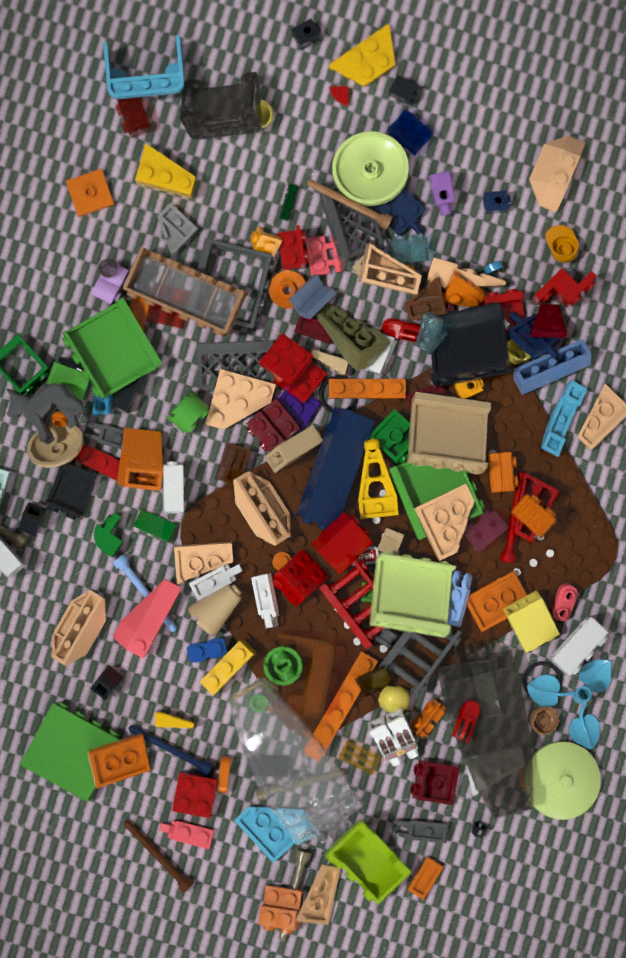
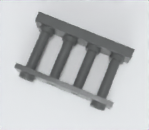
M459 630L455 634L450 632L445 637L449 642L442 650L420 633L404 631L378 667L384 665L386 670H392L415 687L412 692L416 695L418 692L422 694L428 685L425 682L451 646L456 647L462 637L459 635L462 632ZM409 638L417 640L438 656L432 666L407 648L406 642ZM397 654H403L427 672L421 681L396 664L394 659Z

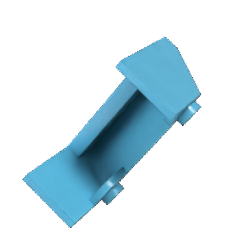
M176 35L178 63L169 64L165 69V74L127 77L126 72L122 69H111L109 47L107 42H104L107 90L109 95L114 99H125L181 92L184 88V66L180 35Z

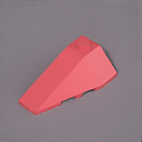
M164 579L121 620L113 638L126 650L144 658L148 654L182 588Z

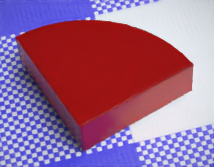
M330 86L332 97L339 104L349 106V86Z

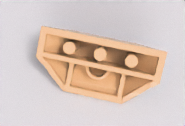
M565 136L543 145L529 178L539 206L555 213L557 212L580 159L585 142L571 136Z
M250 471L233 480L235 503L255 535L274 546L291 536L290 513L271 483Z
M88 590L85 594L71 601L53 632L52 658L67 666L88 653L106 622L105 598L92 590Z

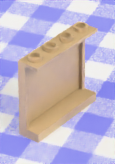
M415 392L411 401L407 463H413L415 466H432L435 469L448 468L456 472L484 473L488 466V463H485L487 420L488 413L491 410V403Z

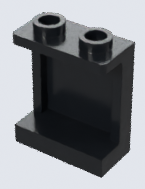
M66 463L59 466V472L44 504L48 505L47 509L58 513L59 510L66 512L65 516L76 520L77 517L82 519L99 476Z

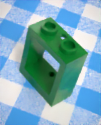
M17 334L0 349V372L20 394H29L35 388L34 384L37 381L42 382L48 377L49 367L20 335ZM21 345L42 367L22 387L1 365Z

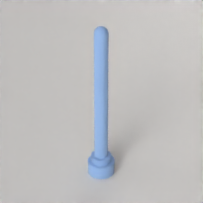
M123 554L113 562V565L125 572L145 598L150 592L130 568L129 559ZM167 615L164 624L171 632H174L177 627Z

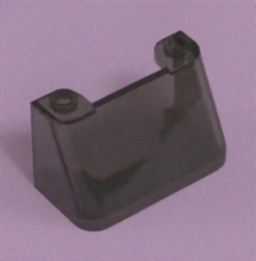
M247 72L241 75V84L206 88L204 83L198 79L184 81L180 120L188 135L193 139L201 140L259 132L262 129L260 82L257 72Z

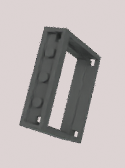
M205 238L197 271L206 274L212 248L265 261L250 322L236 319L233 325L254 331L255 326H259L261 318L258 315L259 308H263L266 297H262L264 289L268 290L270 279L267 278L268 273L273 271L275 260H272V254ZM194 280L187 312L189 310L202 315L203 311L197 310L203 285L202 282ZM210 313L207 319L226 324L229 317Z

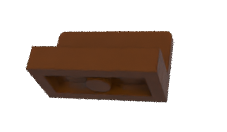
M226 443L215 480L234 485L233 480L244 474L251 450Z

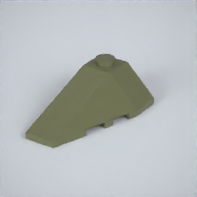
M326 303L315 314L344 359L356 371L372 365L390 344V341L378 329L366 327L363 325V321L359 319L355 321L347 316V312L330 303Z

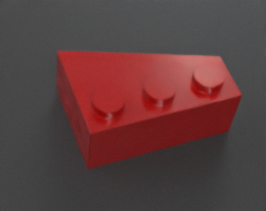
M524 473L520 501L526 494L529 497L533 494L541 501L539 505L543 509L548 507L551 510L560 492ZM518 518L516 519L515 535L533 544L537 535Z

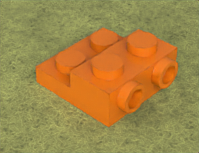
M265 885L263 905H260L258 925H262L263 930L268 931L280 928L281 933L292 934L293 931L300 930V922L296 921L302 908L304 891Z

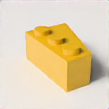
M145 143L135 178L136 183L192 199L197 182L196 177Z

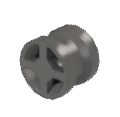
M386 628L381 631L380 635L375 637L376 641L388 649H391L393 641L398 639L397 635Z

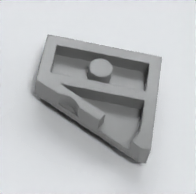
M171 203L157 216L172 256L198 231V228Z

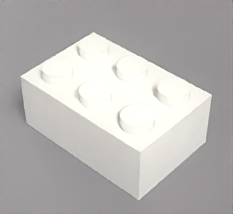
M586 617L552 654L549 660L565 675H575L582 667L580 666L583 660L588 661L595 653L593 649L596 646H601L608 639L606 635L609 632L592 617Z

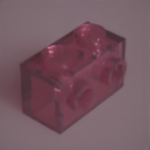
M487 510L479 517L481 519L480 522L476 525L473 522L465 528L466 533L464 537L478 553L509 528L495 510L492 512Z

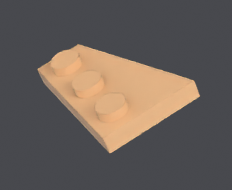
M321 865L296 921L329 925L340 869L337 866Z

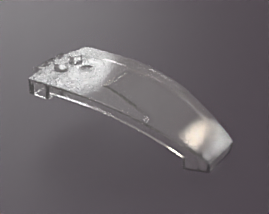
M261 677L231 695L229 700L236 730L250 770L269 806L296 845L315 835L321 844L324 845L326 838L322 831L326 830L332 839L336 838L335 831L339 835L343 833L342 827L338 823L341 820L349 829L352 823L348 816L363 807V801L354 788L349 785L318 740L278 694V689Z

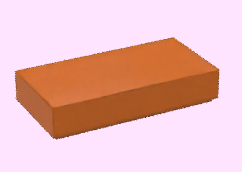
M138 296L135 299L132 297L129 308L144 332L150 305L144 303L145 298Z
M427 856L407 890L424 900L444 866Z

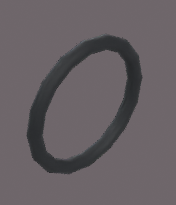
M331 376L322 383L319 389V399L325 410L333 412V409L328 407L323 399V389L329 383V379H350L346 376ZM354 399L346 409L350 411L354 408L358 399Z
M539 661L526 669L523 675V686L528 695L527 676L534 667L540 665L548 666L556 672L561 689L562 677L555 665Z

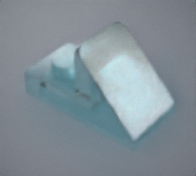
M431 312L425 313L415 346L428 355L432 354L447 335V332L442 329L444 321Z

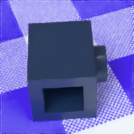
M506 190L486 192L482 195L484 215L504 213L508 211V207H511V197L507 195Z

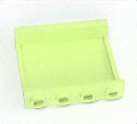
M392 552L381 553L376 558L370 625L446 637L450 633L451 625L447 624L452 571L456 569V566L450 565L449 562L445 561L431 562V559L421 558L419 560L413 559L410 555L396 556Z

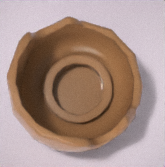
M539 706L534 709L530 716V724L534 732L540 735H549L554 732L560 722L557 714L558 711L550 706Z

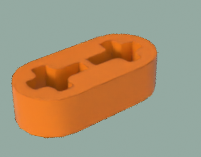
M221 756L217 792L227 793L231 765V757Z

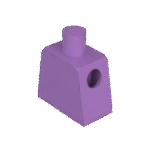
M450 171L428 175L433 204L439 205L441 216L452 214L450 202H455ZM441 191L445 192V199L440 198Z

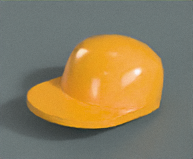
M557 225L548 229L545 238L553 259L559 263L573 261L579 253V243L573 230L564 225Z

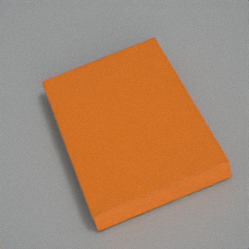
M512 571L470 594L467 607L480 631L483 632L507 619L502 609L527 596V593L515 571Z
M141 733L87 751L96 788L151 771L144 736Z

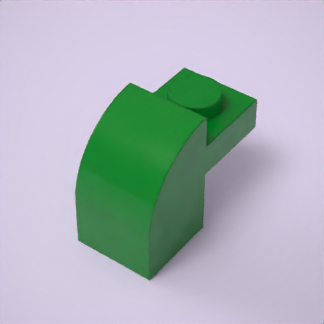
M115 512L113 515L109 514L103 522L105 524L104 528L97 524L94 529V541L97 547L112 558L124 543L112 534L122 519Z

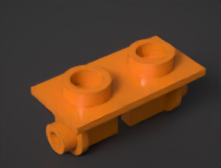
M432 698L431 701L426 703L421 714L413 720L411 730L422 739L424 736L427 737L434 728L430 721L434 720L437 723L445 714L444 710L446 708Z

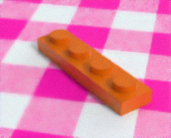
M329 379V399H406V379Z

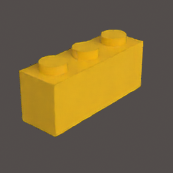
M244 639L240 640L208 672L200 683L212 695H215L257 652Z

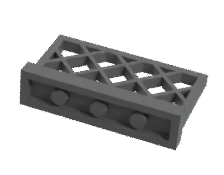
M325 184V185H324V186H326V187H328V188H330V189H332V190H334V191H337V190H338V188H337L336 185H333V186H328V184ZM319 192L340 262L346 261L349 257L364 254L366 248L363 247H366L368 244L366 242L370 236L378 240L379 245H376V248L379 250L385 249L376 220ZM341 206L350 210L347 218L339 214L338 210ZM367 206V208L373 210L372 206ZM353 212L362 217L359 224L349 219ZM364 219L372 222L373 227L371 230L361 226ZM346 223L356 227L352 235L344 230ZM358 229L368 234L364 241L354 236ZM353 240L361 244V247L358 250L351 251L349 244Z
M274 340L197 343L199 389H215L218 377L209 369L216 362L224 367L225 370L230 371L231 365L237 361L244 368L239 374H243L247 370L254 378L259 379L258 376L265 368H262L255 375L248 367L255 360L259 363L257 357L262 352H267L274 344ZM234 353H240L237 357L233 355ZM243 353H248L253 357L247 366L238 360ZM223 354H229L234 358L228 367L219 360ZM202 355H210L215 361L207 368L202 363ZM202 367H204V368L206 369V371H205L203 374H202ZM207 372L216 378L211 385H203V376ZM270 373L271 383H274V375Z

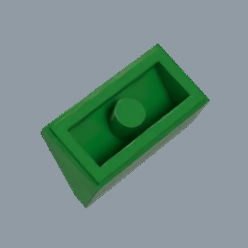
M141 509L133 526L169 542L176 524Z

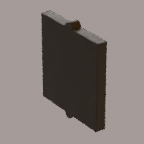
M384 665L355 678L365 697L376 691H381L382 688L394 683Z

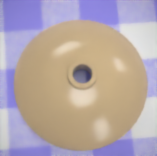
M68 423L65 427H56L49 424L55 438L50 444L41 442L38 438L39 432L37 431L27 446L30 460L40 467L53 468L62 466L74 459L82 449L84 442L83 434L76 425L69 428Z

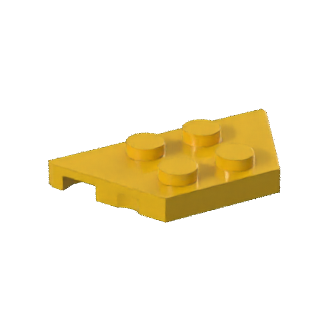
M388 24L330 63L328 65L329 69L342 74L343 77L355 81L356 84L362 87H366L395 67L390 26Z

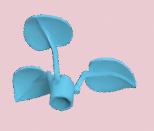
M595 660L585 664L579 672V679L585 683V686L577 688L574 692L559 693L560 683L551 675L539 676L528 683L527 690L530 697L540 706L553 707L558 702V696H573L574 701L581 704V709L579 713L580 718L573 719L569 725V735L573 741L588 749L595 747L600 734L599 722L591 714L583 717L586 702L591 698V691L603 692L609 687L611 682V661Z

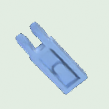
M454 571L451 579L452 585L448 612V624L460 627L463 621L472 581V575L466 573L462 580V587H459L462 576L460 571Z

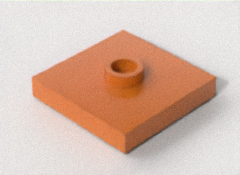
M102 168L66 180L78 218L114 206Z

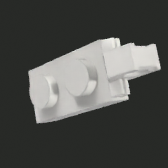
M240 564L231 569L229 565L222 566L189 583L199 601L222 587L231 584L236 580L235 575L243 570Z
M269 573L252 577L258 615H261L262 619L265 620L266 628L277 627L279 612L272 575Z

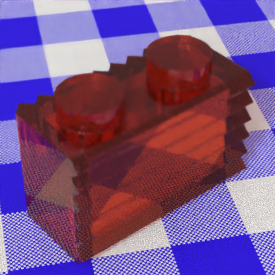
M140 97L117 99L118 104L115 107L118 115H122L125 122L121 124L125 134L129 133L131 138L152 130Z

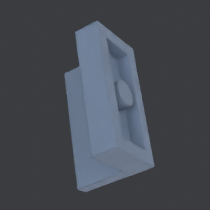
M314 274L289 298V301L299 316L311 319L336 293L333 288L324 286L319 277Z

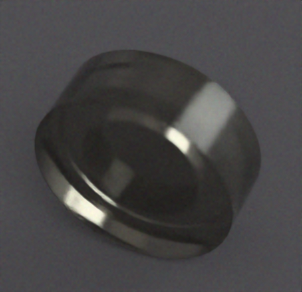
M108 258L100 262L99 272L101 276L107 279L116 276L118 266L113 259Z

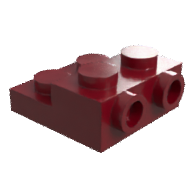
M278 398L246 423L248 425L246 428L248 433L253 437L257 436L260 440L258 444L265 452L267 450L271 452L301 428L300 424Z
M419 760L413 769L416 778L415 783H412L410 786V793L413 794L412 798L453 805L460 767Z

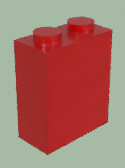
M345 512L311 543L339 574L373 544L369 538L371 534L364 527L360 528L358 526L360 522L353 515L349 517Z

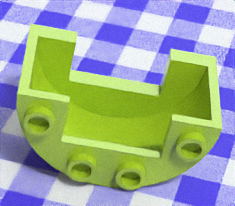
M361 819L355 822L326 850L327 854L325 857L340 870L344 868L347 871L345 875L352 882L356 880L364 890L362 894L369 902L373 900L377 905L412 873L402 860L396 856L393 850Z

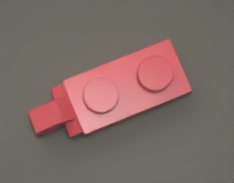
M172 820L171 824L161 822L159 831L168 833V838L205 849L210 848L214 833L212 829L179 820Z

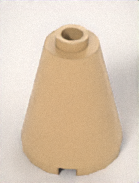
M228 584L189 606L188 611L192 617L196 615L197 624L205 632L215 636L241 600L240 594L242 592L235 584L233 586Z

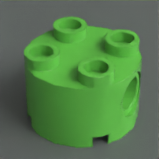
M193 390L188 393L190 397L185 396L171 411L173 415L169 414L166 417L182 433H190L197 426L194 422L198 418L203 419L210 411L208 409L209 405L203 402Z
M281 646L274 648L264 660L265 675L271 682L277 685L292 684L302 672L301 657L290 647Z

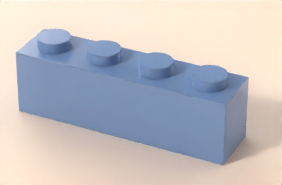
M579 340L556 350L560 353L556 360L547 354L515 368L513 380L520 393L523 395L590 366L592 354L584 340Z

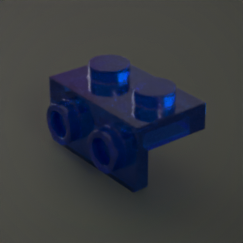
M404 109L401 115L387 129V132L414 156L429 142L434 134L428 126L424 125L407 109Z

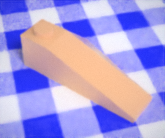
M433 257L425 285H428L436 277H440L442 290H445L454 271L459 272L461 278L464 280L469 279L475 286L481 289L504 288L506 281L486 274L477 276V272L472 269L462 268L460 270L457 264Z

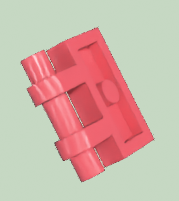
M331 235L330 243H325L324 236L306 238L311 277L314 274L317 276L329 275V267L335 266V273L343 272L342 264L344 262L339 261ZM332 249V260H328L326 250Z

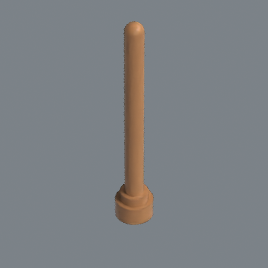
M312 179L307 181L309 187L376 220L379 227L385 230L388 228L393 216L387 213L379 214Z

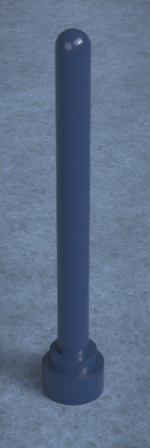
M134 725L129 726L131 733L135 735L143 734L144 740L198 767V770L207 777L214 765L213 762L209 760L201 761Z

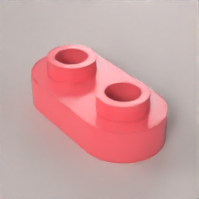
M562 584L557 590L551 607V614L557 621L567 620L572 613L578 596V592L572 584ZM571 592V595L566 597V594ZM565 610L564 614L560 615V612Z

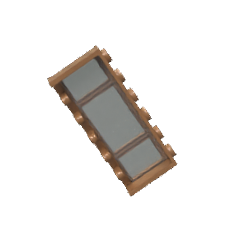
M142 246L122 288L128 291L126 294L135 299L138 296L145 298L144 303L153 307L155 304L161 305V310L172 314V311L179 313V318L188 322L191 318L196 321L195 325L204 329L209 326L214 329L213 333L222 337L224 333L230 336L243 302L249 294L158 253L147 250Z

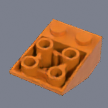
M124 428L117 485L161 491L163 475L161 432Z

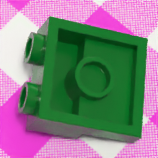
M394 409L369 437V439H379L380 449L397 465L400 462L404 464L408 460L410 422Z

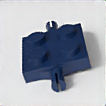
M405 188L391 201L373 208V211L379 214L387 213L393 216L388 227L398 237L410 228L418 235L424 232V229L417 221L426 209Z
M515 311L514 313L512 312L510 318L517 324L508 330L507 335L532 359L543 353H548L556 360L560 353L553 347L559 344L562 338L531 337L530 334L537 314L521 318Z

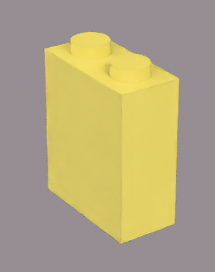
M537 591L502 609L521 647L526 653L537 649L541 644L552 641L556 636L560 635L542 597Z

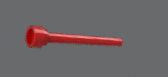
M522 471L517 476L518 487L515 488L512 510L520 502L524 472ZM512 512L506 549L501 553L500 561L515 564L516 556L514 555L513 548L517 517Z

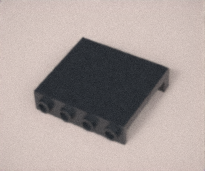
M491 302L485 306H472L465 310H452L447 314L425 318V322L428 325L433 368L431 381L436 388L511 373L504 312L500 303Z

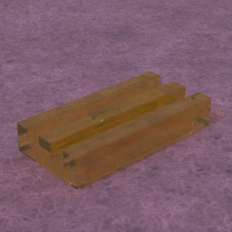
M347 740L338 756L339 759L370 775H373L381 759ZM350 746L375 759V762L373 763L347 750V747ZM344 753L372 766L371 770L343 756Z

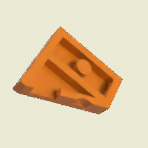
M457 271L453 272L443 293L446 303L465 307H479L485 296L483 289L475 286L469 279L464 280L461 278Z

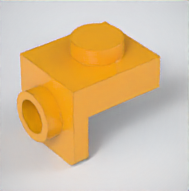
M258 226L256 231L252 232L250 242L253 250L272 254L275 257L282 239L281 237L263 232L262 227Z

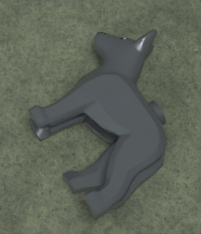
M44 384L38 389L39 392L32 397L19 394L7 388L8 393L12 397L7 416L12 418L23 413L25 418L38 430L39 440L45 444H50L55 440L47 420L55 413L57 408L66 415L69 428L77 425V416L86 412L83 402L64 384Z

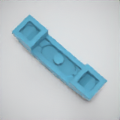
M572 380L569 381L549 419L541 449L559 457L566 440L564 439L577 407L582 403L587 388Z

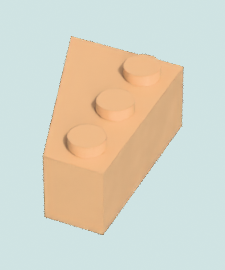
M366 245L358 282L411 295L418 294L421 281L420 274L393 259L374 245Z

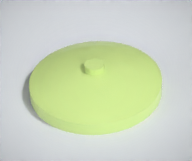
M370 131L351 136L340 145L333 159L332 172L334 182L342 195L364 206H377L391 201L403 190L408 179L409 163L404 149L394 138L380 132Z
M564 741L549 743L532 755L525 768L524 789L533 807L548 817L560 820L578 817L593 805L599 794L601 784L599 767L593 756L577 744Z

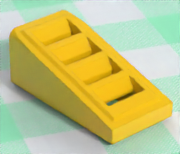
M155 711L156 727L193 728L195 725L192 721L161 711Z

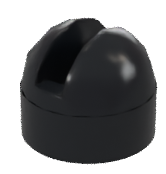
M480 821L474 822L472 834L474 837H484L488 826Z

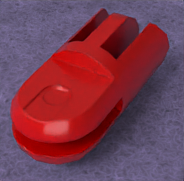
M388 318L383 322L382 332L385 335L417 344L421 343L424 325L394 318Z
M468 700L462 705L451 734L452 737L456 736L462 721L463 724L458 739H463L467 727L470 725L465 742L469 743L480 714L478 702Z

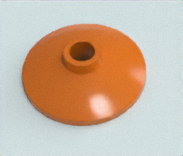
M289 270L279 272L270 282V297L281 308H294L289 298L306 282L297 272ZM290 287L292 292L286 294L284 292L285 288Z

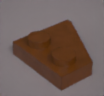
M436 277L420 290L417 295H414L405 303L409 322L448 313L440 277Z

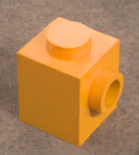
M482 379L453 384L459 398L467 399L481 393L484 383Z

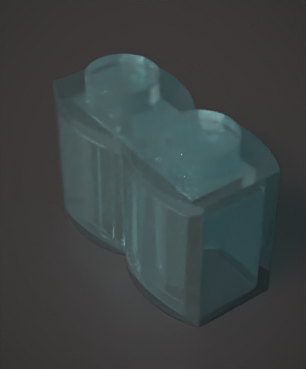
M423 234L411 235L412 239H404V236H393V240L388 241L389 255L400 263L429 261L428 238H423Z

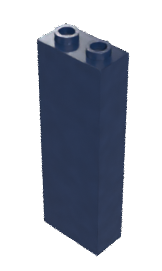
M334 407L296 516L302 518L301 522L312 525L314 522L318 524L317 528L325 530L342 514L365 451L364 441L369 440L375 423L374 420L344 408Z

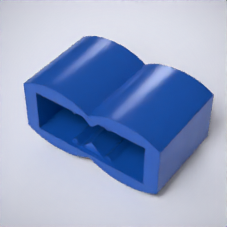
M215 638L207 643H195L186 648L189 662L194 663L204 661L208 657L218 658L228 653L224 638Z

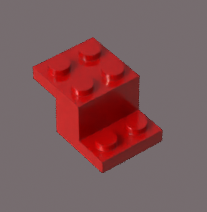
M561 268L533 296L531 301L535 305L539 302L543 304L553 295L565 308L569 305L573 307L582 297L581 293L583 291L587 293L596 283L594 279L597 275L591 271L577 284Z
M283 333L259 361L260 366L274 375L275 384L303 404L307 402L327 376L324 370L312 362L313 355Z

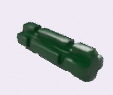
M295 184L288 185V193H286L282 205L283 210H281L279 215L281 220L289 221L290 211H292L296 198L295 194L298 191V186Z

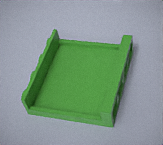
M123 297L112 306L70 330L63 331L64 337L61 338L67 348L70 347L72 349V358L76 364H81L84 369L81 371L86 381H91L93 385L91 390L96 398L100 396L101 400L162 365L161 360Z
M407 462L389 469L418 541L427 536L414 508L463 484H467L474 499L468 520L483 514L482 510L485 508L480 498L477 499L474 493L477 489L473 480L469 481L467 474L470 473L469 471L456 472L448 468L435 469L432 466H415L413 463Z
M59 701L58 704L53 703L19 765L87 802L95 789L87 751L122 739L119 738V733L111 729L109 731L104 730L101 723L92 720V722L86 720V715L77 710L75 713L68 710L69 706Z

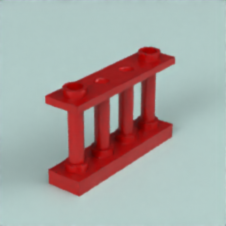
M356 559L353 562L356 567L335 584L327 582L319 589L367 650L375 643L373 641L374 636L385 627L374 626L370 630L367 629L365 631L361 626L362 621L371 615L372 604L358 615H353L349 610L354 602L373 589L374 579L367 571L369 567L363 560L359 561V559ZM361 573L368 583L346 600H341L338 596V590Z

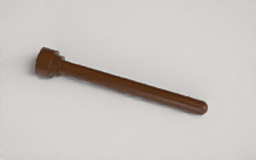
M126 820L124 822L127 830L178 882L179 890L184 894L194 884L192 879L186 876L183 877L131 821Z

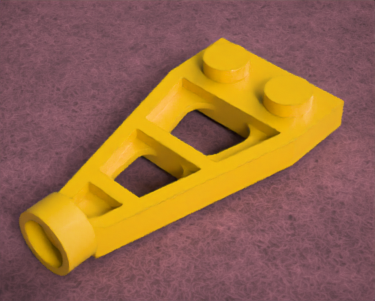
M379 439L364 441L365 455L358 496L360 519L399 515L397 495L379 449ZM378 462L381 475L370 477L368 475L369 464ZM381 481L386 494L379 497H370L368 495L370 483Z

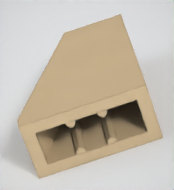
M312 425L277 446L264 458L273 472L276 473L322 443L321 434Z

